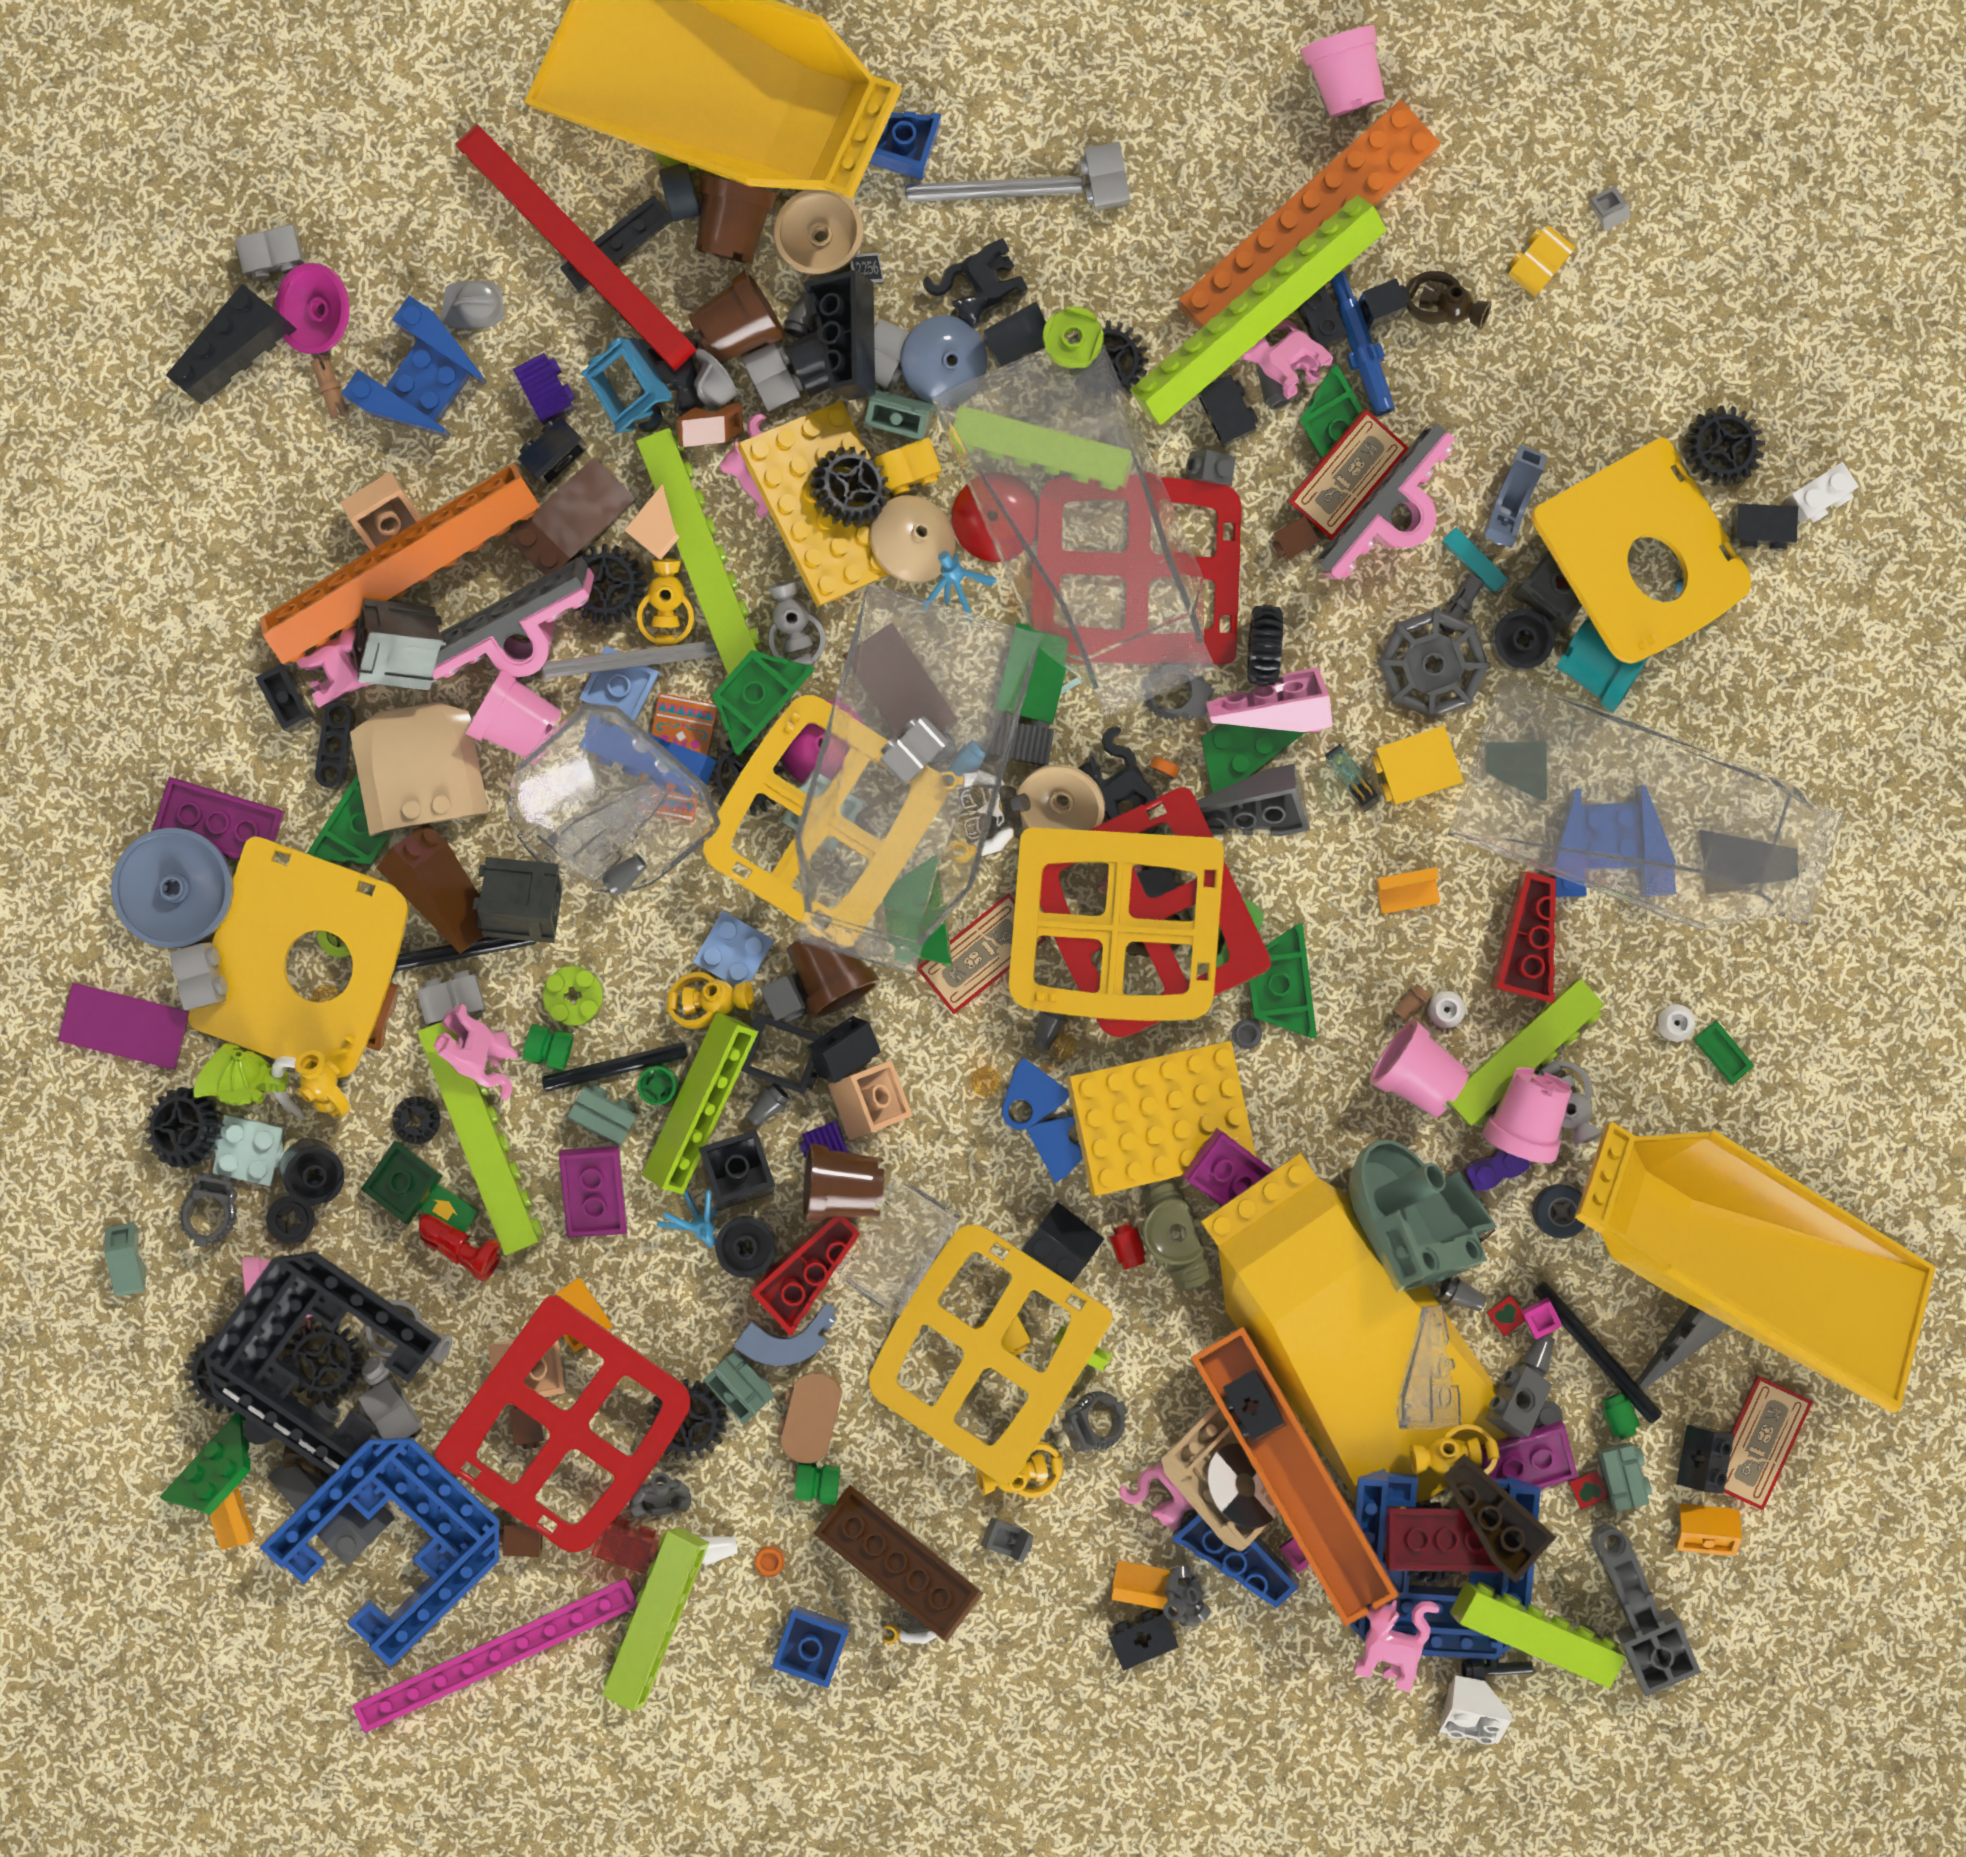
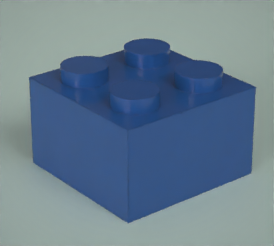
M794 1604L771 1668L829 1688L850 1625Z

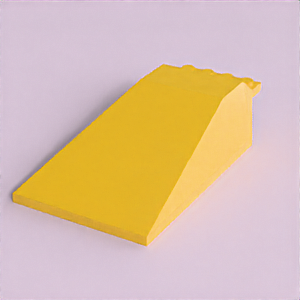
M570 0L524 103L534 109L747 186L828 190L853 199L902 88L897 83L873 76L822 16L776 0Z
M1612 1121L1604 1127L1575 1218L1601 1234L1613 1260L1662 1290L1894 1414L1901 1409L1936 1269L1934 1265L1714 1129L1710 1132L1635 1136Z
M1300 1152L1201 1220V1223L1218 1246L1226 1313L1237 1329L1246 1328L1287 1401L1355 1500L1358 1477L1382 1469H1385L1386 1473L1413 1474L1409 1460V1446L1411 1444L1424 1446L1427 1450L1433 1441L1444 1437L1452 1428L1463 1424L1481 1427L1494 1440L1509 1437L1485 1419L1489 1411V1404L1493 1397L1496 1396L1498 1388L1427 1285L1396 1292L1353 1211L1350 1195L1319 1179ZM1470 1433L1458 1434L1452 1438L1461 1446L1466 1441L1477 1437L1480 1445L1485 1444L1481 1437ZM1430 1466L1427 1467L1426 1471L1418 1473L1416 1502L1428 1501L1449 1485L1444 1475L1434 1472ZM1387 1506V1508H1407L1401 1506Z

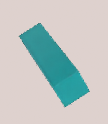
M1457 527L1441 541L1474 576L1485 583L1484 586L1493 595L1509 580Z

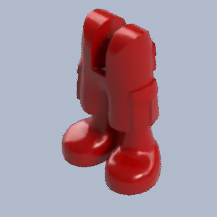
M430 1214L423 1215L420 1218L419 1233L424 1245L439 1251L456 1265L460 1263L481 1282L491 1277L501 1260V1255L498 1254L500 1242L495 1239H489L481 1247H473L468 1242L470 1238L468 1234L452 1227L441 1219Z

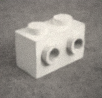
M1841 462L1785 498L1789 506H1798V520L1800 523L1811 519L1814 523L1829 513L1826 508L1831 504L1836 503L1839 507L1852 499L1854 496L1851 492L1859 486L1845 464Z

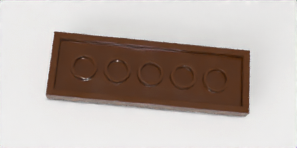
M849 1485L836 1505H834L814 1532L817 1537L945 1642L949 1641L984 1593L851 1485Z

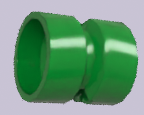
M532 1023L524 1045L522 1060L534 1064H540L545 1061L547 1067L564 1071L569 1060L574 1034L556 1030L552 1034L548 1027Z
M654 1066L641 1073L637 1083V1090L639 1096L648 1104L662 1105L669 1103L676 1097L679 1091V1080L670 1068Z
M798 1462L794 1500L811 1502L813 1498H817L821 1504L836 1505L841 1466L824 1464L821 1468H818L816 1463Z

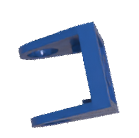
M1022 1056L1015 1066L1003 1102V1119L1013 1129H1028L1063 1105L1070 1097L1069 1092ZM1016 1100H1025L1031 1105V1116L1024 1122H1016L1008 1114L1011 1103Z
M1074 1115L1038 1121L1026 1129L1055 1183L1065 1178L1083 1159L1080 1144L1071 1142L1068 1136L1069 1129L1075 1124Z

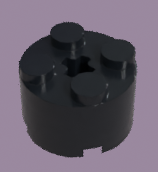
M1527 608L1514 610L1500 619L1492 629L1490 636V648L1496 661L1505 669L1515 672L1529 671L1542 664L1551 654L1555 643V632L1548 618ZM1519 633L1521 637L1528 638L1529 642L1525 644V647L1516 641Z
M302 1138L291 1145L281 1158L279 1165L280 1178L289 1195L298 1203L306 1206L327 1203L333 1200L341 1191L344 1184V1168L334 1149L327 1143L317 1139ZM316 1168L317 1173L315 1175L313 1173L307 1175L309 1170Z
M749 1215L734 1218L717 1235L715 1242L717 1259L721 1267L733 1276L746 1278L759 1275L771 1265L776 1256L777 1237L772 1227L761 1218ZM749 1239L752 1241L751 1247L754 1251H748L744 1254L741 1252L742 1246L739 1242H745Z

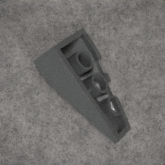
M1295 764L1263 770L1196 800L1212 834H1224L1227 828L1243 830V835H1253V829L1271 830V836H1284L1310 830L1302 784Z
M1689 1305L1635 1383L1644 1389L1722 1333L1724 1328L1728 1330L1731 1326Z
M281 1463L267 1477L295 1510L323 1484L317 1476L304 1471L300 1463L296 1464L295 1467L282 1469ZM348 1502L316 1535L348 1566L395 1517L382 1507L368 1520Z

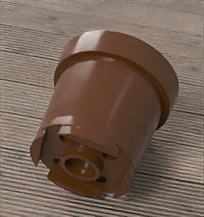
M701 176L699 194L703 196L694 250L704 254L711 252L715 257L753 264L768 211H773L777 194L735 181Z
M746 269L732 278L731 285L688 314L695 332L698 330L702 345L721 365L766 342L771 345L786 337L783 327L769 301Z
M830 923L822 927L827 930ZM815 931L809 932L807 934L808 937L802 941V944L798 939L786 949L808 998L805 1003L813 1019L842 1009L862 998L881 983L873 968L866 966L854 946L849 949L839 948Z
M810 1143L806 1156L803 1183L804 1222L822 1221L824 1217L878 1218L880 1210H875L876 1203H882L884 1191V1168H878V1164L884 1162L883 1157L829 1150L827 1145Z

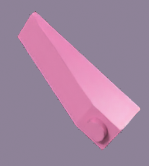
M1319 667L1289 672L1281 675V681L1276 682L1275 685L1258 686L1256 684V689L1252 692L1244 693L1237 691L1206 703L1211 723L1298 732H1318L1324 728L1333 727L1330 698Z

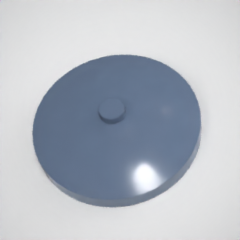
M181 828L158 829L137 838L120 856L113 872L111 884L114 908L123 925L140 940L164 948L188 947L212 935L225 920L232 904L234 892L232 872L227 859L220 849L206 837Z

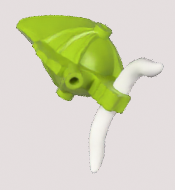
M224 1044L204 1065L195 1082V1098L217 1096L220 1102H225L228 1105L241 1106L243 1104H250L252 1101L261 1104L265 1098V1093L261 1091L273 1092L283 1107L299 1119H304V1113L301 1108L285 1092L286 1086L289 1083V1074L284 1073V1067L295 1068L297 1058L282 1056L277 1058L272 1067H270V1063L254 1051L243 1052L240 1050V1046Z

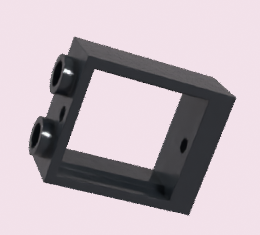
M756 1013L751 1027L758 1031V1034L741 1071L805 1094L807 1088L812 1090L818 1074L813 1071L814 1064L811 1057H809L800 1083L753 1067L752 1063L766 1024L812 1041H816L822 1036Z

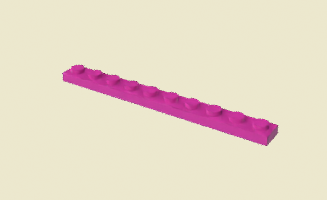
M625 1577L356 1702L352 1707L364 1733L369 1732L638 1606V1603H636L637 1598L628 1578Z

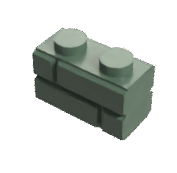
M877 389L875 391L876 395L870 397L865 425L923 440L929 433L935 404L898 394L890 395V392Z
M593 1084L591 1088L584 1086L567 1119L618 1146H622L639 1115L633 1111L635 1105L622 1098H619L618 1102L608 1098L609 1092L598 1085Z
M736 1351L730 1354L703 1379L743 1425L775 1396L771 1391L769 1383L765 1379L760 1378L751 1369L749 1361L745 1357L740 1356Z
M1627 1442L1596 1450L1610 1509L1614 1512H1619L1649 1504L1648 1495H1652V1488L1648 1477L1643 1478L1640 1466L1645 1465L1641 1448H1635V1444Z

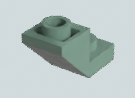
M134 1222L105 1228L104 1253L116 1297L145 1291L146 1265L138 1254L139 1229Z

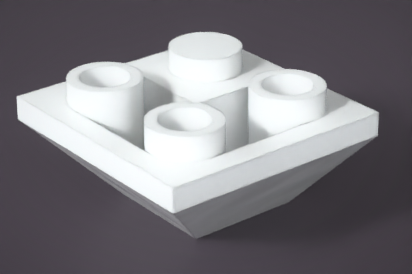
M1455 1675L1448 1688L1439 1732L1447 1733L1448 1736L1457 1739L1464 1737L1477 1739L1481 1744H1498L1512 1721V1714L1485 1681Z

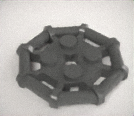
M1433 607L1431 611L1401 622L1396 621L1393 624L1395 628L1381 657L1377 659V665L1381 667L1392 697L1390 701L1393 704L1398 703L1427 716L1428 720H1434L1439 715L1467 705L1470 707L1474 703L1473 699L1487 669L1491 667V663L1487 661L1476 630L1478 627L1474 623L1469 624L1441 611L1440 607ZM1430 623L1433 624L1432 632L1414 638L1409 633V631ZM1439 623L1462 634L1455 640L1439 633ZM1403 637H1405L1410 644L1403 659H1393ZM1466 639L1475 662H1465L1460 644ZM1434 655L1436 659H1442V664L1438 666L1439 671L1433 672L1432 668L1426 669L1425 664L1429 662L1428 657ZM1393 666H1403L1408 683L1402 689ZM1465 668L1474 669L1463 691L1458 686ZM1412 688L1420 690L1429 695V704L1409 696L1407 693ZM1453 689L1459 695L1435 704L1436 695Z

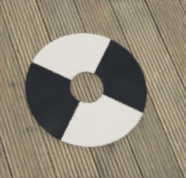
M1232 1443L1219 1449L1213 1456L1208 1469L1210 1493L1219 1510L1229 1520L1246 1528H1260L1272 1522L1276 1517L1273 1511L1276 1505L1270 1506L1265 1498L1269 1494L1268 1491L1264 1494L1261 1493L1264 1484L1241 1444ZM1247 1474L1253 1479L1256 1489L1251 1497H1244L1237 1491L1235 1480L1238 1475Z

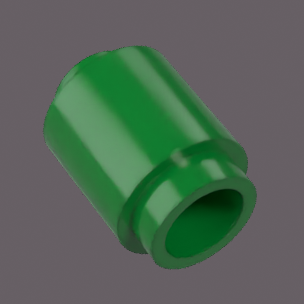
M1623 1392L1601 1401L1603 1406L1601 1411L1613 1437L1619 1436L1620 1440L1637 1434L1636 1428L1640 1426V1423L1629 1398H1625Z

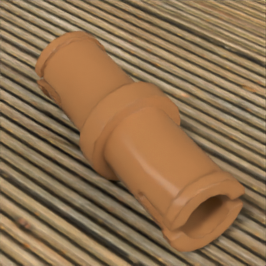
M329 356L321 357L324 370L318 358L310 363L320 386L317 388L320 395L323 394L330 419H336L339 414L335 405H337L341 416L347 415L349 411L346 408L340 391L342 385L340 381L336 380Z

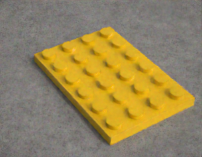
M842 400L742 441L737 445L816 607L890 576L880 566L872 552L869 540L871 522L868 524L863 522L860 527L856 528L853 523L849 527L844 528L841 519L837 524H832L833 516L829 514L826 518H822L825 510L823 507L814 508L818 498L810 497V492L814 490L813 487L808 485L811 478H814L811 475V471L814 467H818L816 462L821 457H825L828 451L833 450L835 452L839 447L843 446L847 452L850 447H855L857 454L862 450H866L865 458L868 460L871 458ZM838 467L832 469V471L838 473L839 471L842 473H849L851 469L846 467ZM889 494L884 496L888 501L891 500ZM850 501L847 504V506L850 507H862L867 505L862 501H860L859 503L856 501Z
M1231 1041L1065 1077L1091 1196H1098L1181 1176L1216 1128L1256 1156Z

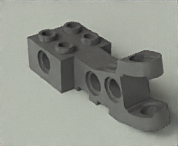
M1601 1525L1596 1528L1591 1539L1593 1548L1608 1576L1628 1622V1626L1615 1632L1627 1657L1626 1659L1634 1678L1644 1695H1651L1701 1673L1679 1618L1671 1608L1658 1611L1654 1597L1650 1592L1628 1537L1624 1532L1611 1525ZM1609 1535H1614L1616 1539L1614 1546L1606 1549L1604 1545L1605 1539Z

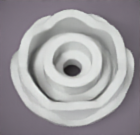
M1452 991L1438 992L1432 997L1428 1005V1016L1436 1026L1452 1028L1462 1021L1465 1015V1004L1461 997ZM1445 1007H1449L1448 1013L1444 1011Z
M1669 1005L1658 1016L1659 1032L1664 1038L1674 1042L1687 1039L1695 1029L1693 1013L1683 1005ZM1676 1020L1679 1021V1025H1678V1026H1676V1025L1674 1024V1022H1675Z

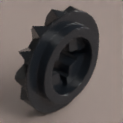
M420 1096L404 1099L395 1107L392 1117L394 1132L403 1141L411 1144H422L431 1140L438 1132L441 1121L436 1105L429 1099ZM409 1109L416 1115L427 1113V1116L420 1121V1128L423 1132L415 1125L405 1127L408 1121L412 1119Z
M291 1196L279 1198L270 1206L267 1212L266 1223L270 1234L276 1240L286 1244H294L309 1236L314 1228L315 1213L310 1206L298 1203ZM295 1208V1218L303 1223L293 1224L287 1232V1221L283 1220L279 1215H290L291 1211Z

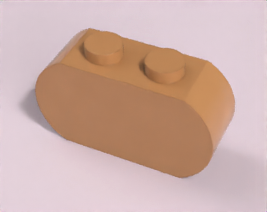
M822 1371L805 1373L796 1380L794 1388L789 1386L787 1388L784 1404L789 1405L787 1416L780 1417L777 1433L782 1434L780 1444L783 1451L796 1462L813 1463L822 1459L828 1452L843 1393L838 1381L828 1373Z

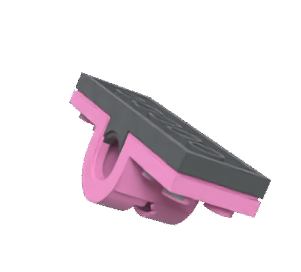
M1438 423L1427 425L1399 461L1319 554L1312 565L1323 572L1329 579L1346 578L1356 567L1354 560L1361 554H1367L1376 541L1386 549L1413 547L1424 542L1431 535L1435 527L1436 510L1433 504L1435 501L1417 486L1419 484L1424 485L1434 473L1431 468L1438 461L1443 462L1454 449L1451 444L1455 438L1451 434L1445 433L1446 430ZM1399 503H1403L1411 514V522L1408 528L1402 532L1391 525L1392 511Z
M580 556L441 631V636H445L446 645H441L432 676L434 680L441 676L445 678L450 677L459 671L460 666L467 662L474 664L480 661L486 654L498 671L503 670L511 676L524 677L541 669L548 657L556 624L554 620L563 614L562 611L571 606L573 609H576L589 600L588 597H590L594 574L588 568L583 557ZM522 634L528 636L530 640L520 641L513 635Z

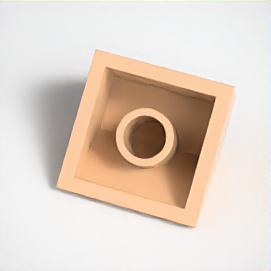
M392 471L340 502L349 521L370 550L422 519Z
M892 1060L843 1078L840 1082L828 1084L848 1140L869 1134L913 1116Z
M515 1339L488 1344L491 1372ZM558 1340L525 1378V1384L543 1397L565 1393Z

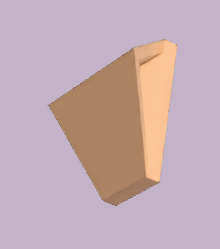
M663 484L624 530L660 560L679 538L675 532Z

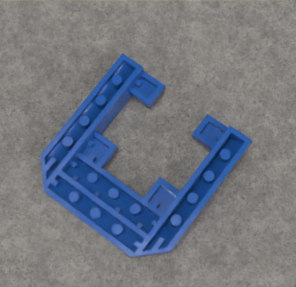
M413 1438L368 1439L259 1546L281 1568L284 1566L298 1580L305 1584L325 1564L326 1560L308 1542L348 1502L369 1520L391 1499L421 1526L431 1538L412 1556V1560L430 1577L390 1616L386 1615L368 1599L348 1619L347 1623L369 1643V1648L390 1667L499 1561V1518Z
M1382 1469L1358 1477L1355 1518L1385 1570L1386 1559H1383L1386 1508L1387 1506L1416 1507L1417 1474L1386 1473V1470ZM1507 1475L1505 1479H1493L1538 1520L1540 1487ZM1534 1564L1516 1583L1504 1572L1469 1571L1468 1582L1475 1585L1478 1582L1485 1583L1495 1590L1494 1593L1500 1596L1503 1593H1508L1520 1601L1519 1604L1527 1607L1528 1604H1531ZM1386 1570L1399 1593V1596L1394 1598L1397 1600L1396 1612L1399 1613V1617L1391 1630L1416 1635L1418 1630L1412 1622L1414 1607L1422 1601L1436 1603L1439 1607L1438 1613H1424V1619L1431 1630L1429 1639L1423 1646L1421 1656L1496 1660L1512 1647L1460 1625L1449 1613L1462 1588L1409 1585L1410 1576H1407V1571ZM1366 1615L1349 1624L1364 1641L1371 1627L1370 1620Z

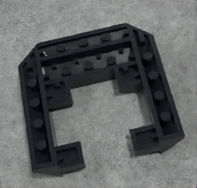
M316 1251L274 1257L204 1353L212 1395L329 1475H332L368 1440L374 1432L376 1425L351 1409L337 1428L288 1395L302 1374L282 1362L277 1356L306 1316L310 1315L334 1331L346 1313L349 1312L397 1345L384 1367L407 1383L412 1380L442 1338Z

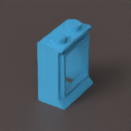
M618 337L608 344L609 349L606 352L588 361L589 366L580 373L581 376H585L615 425V434L634 431L637 429L634 421L651 416L654 413L651 407L655 403L673 399L672 394L638 339ZM622 355L645 391L642 396L626 409L603 373Z

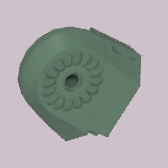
M1377 1140L1360 1151L1349 1180L1348 1190L1353 1211L1396 1292L1444 1281L1487 1261L1478 1236L1497 1228V1226L1460 1171L1445 1177L1442 1170L1436 1164L1428 1163L1424 1165L1417 1155L1406 1146L1392 1140Z

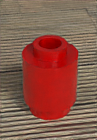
M1130 1223L1113 1228L1114 1234L1110 1235L1109 1238L1117 1262L1122 1264L1123 1270L1146 1263L1144 1258L1146 1251L1138 1228H1131Z

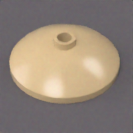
M803 190L795 194L782 206L774 225L775 243L784 261L793 269L813 276L832 274L847 266L857 255L864 234L860 212L852 200L828 190ZM825 234L827 238L823 242H818L816 240L817 236Z
M906 495L889 500L884 507H881L882 512L880 515L873 517L869 530L870 546L877 562L891 576L904 582L924 583L937 578L942 574L940 571L942 564L938 559V555L943 551H948L953 558L955 552V534L949 519L934 503L918 496ZM916 529L923 532V537L917 534Z
M1054 764L1038 768L1024 779L1016 797L1021 796L1023 808L1016 810V814L1024 830L1031 827L1090 830L1101 825L1105 815V801L1097 783L1085 772L1068 765ZM1064 795L1068 800L1061 801L1059 796Z

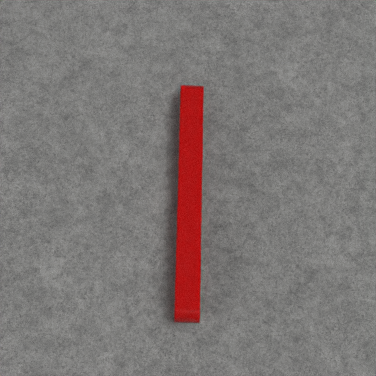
M477 123L455 143L456 147L463 154H466L467 159L674 371L696 352L693 344Z

